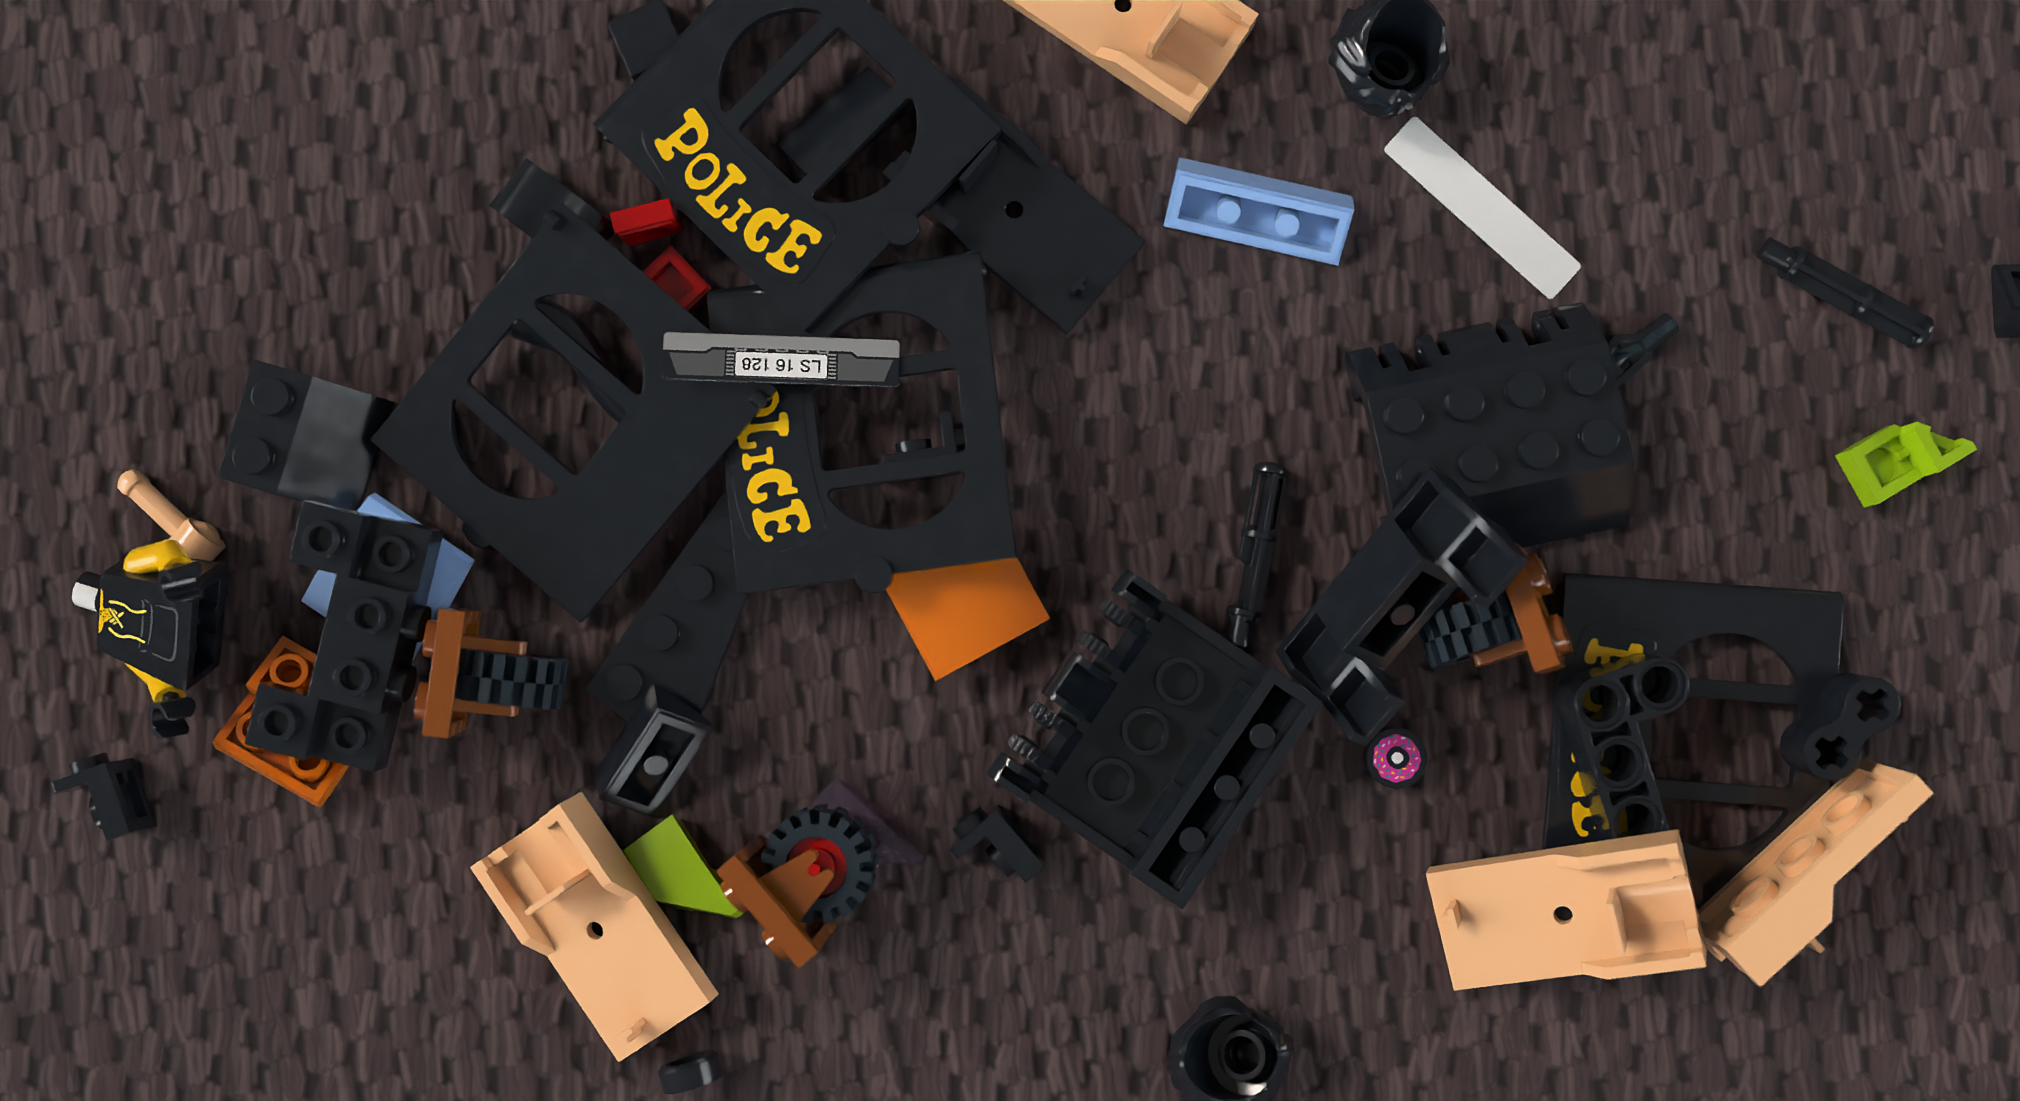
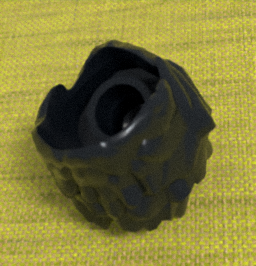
M1364 0V4L1356 10L1347 8L1337 33L1330 38L1333 49L1328 58V64L1335 69L1347 98L1355 102L1358 108L1368 115L1376 116L1380 119L1390 120L1404 112V110H1410L1416 106L1429 90V86L1436 84L1443 78L1450 64L1445 21L1429 0Z
M1215 996L1201 1003L1197 1011L1174 1033L1170 1044L1171 1050L1168 1053L1171 1061L1166 1068L1168 1074L1171 1075V1082L1174 1088L1180 1091L1181 1097L1187 1099V1101H1272L1277 1097L1280 1087L1284 1084V1078L1288 1074L1291 1055L1295 1050L1293 1046L1294 1040L1284 1033L1281 1025L1271 1021L1261 1011L1248 1008L1237 997Z

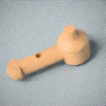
M135 469L121 474L118 479L117 488L123 494L128 495L171 536L169 539L178 541L190 558L213 561L225 548V544L220 539L218 531L212 525L193 518H187L150 483V480L144 474Z

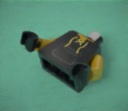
M172 539L132 549L126 558L105 570L102 575L90 571L84 572L76 581L72 592V601L75 605L98 612L97 645L100 650L124 662L148 685L154 702L149 709V724L153 734L158 739L189 733L190 727L185 718L191 717L194 714L196 703L191 697H186L185 691L219 666L228 565L190 558L183 546L178 541Z

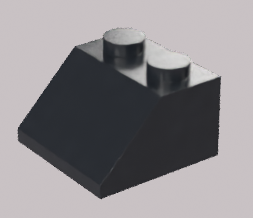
M254 359L217 477L298 501H316L357 511L364 502L380 450L370 439L390 416L394 402Z

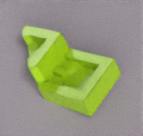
M1920 422L1902 427L1893 424L1836 454L1835 457L1865 508L1880 504L1925 476L1943 471L1976 451L1973 441L1964 438L1952 440L1930 432L1931 426Z
M673 814L623 850L655 901L671 905L677 909L720 914L736 919L744 914L736 909L726 898L721 889L722 878L716 873V870L709 866L681 819Z

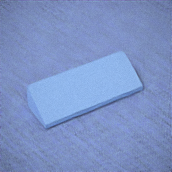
M1179 158L1163 226L1338 266L1354 213L1353 197L1349 195Z

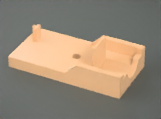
M1003 0L1186 125L1253 29L1259 15L1239 0H1128L1131 3V9L1127 12H1120L1115 8L1114 3L1117 0Z
M1865 759L1859 761L1849 775L1834 784L1697 910L1706 948L1721 962L1727 957L1739 970L1747 974L1760 987L1805 946L1822 953L1825 949L1815 937L1832 922L1834 884L1901 823H1905L1908 817L1934 793L1916 774Z
M582 791L552 808L531 827L470 867L521 944L548 957L618 1062L680 1023L719 995ZM592 922H597L602 926V936L593 932Z
M1679 829L1431 866L1426 872L1454 991L1582 974L1608 980L1706 967L1707 949ZM1565 906L1572 911L1573 916L1569 920H1560L1555 915V909Z

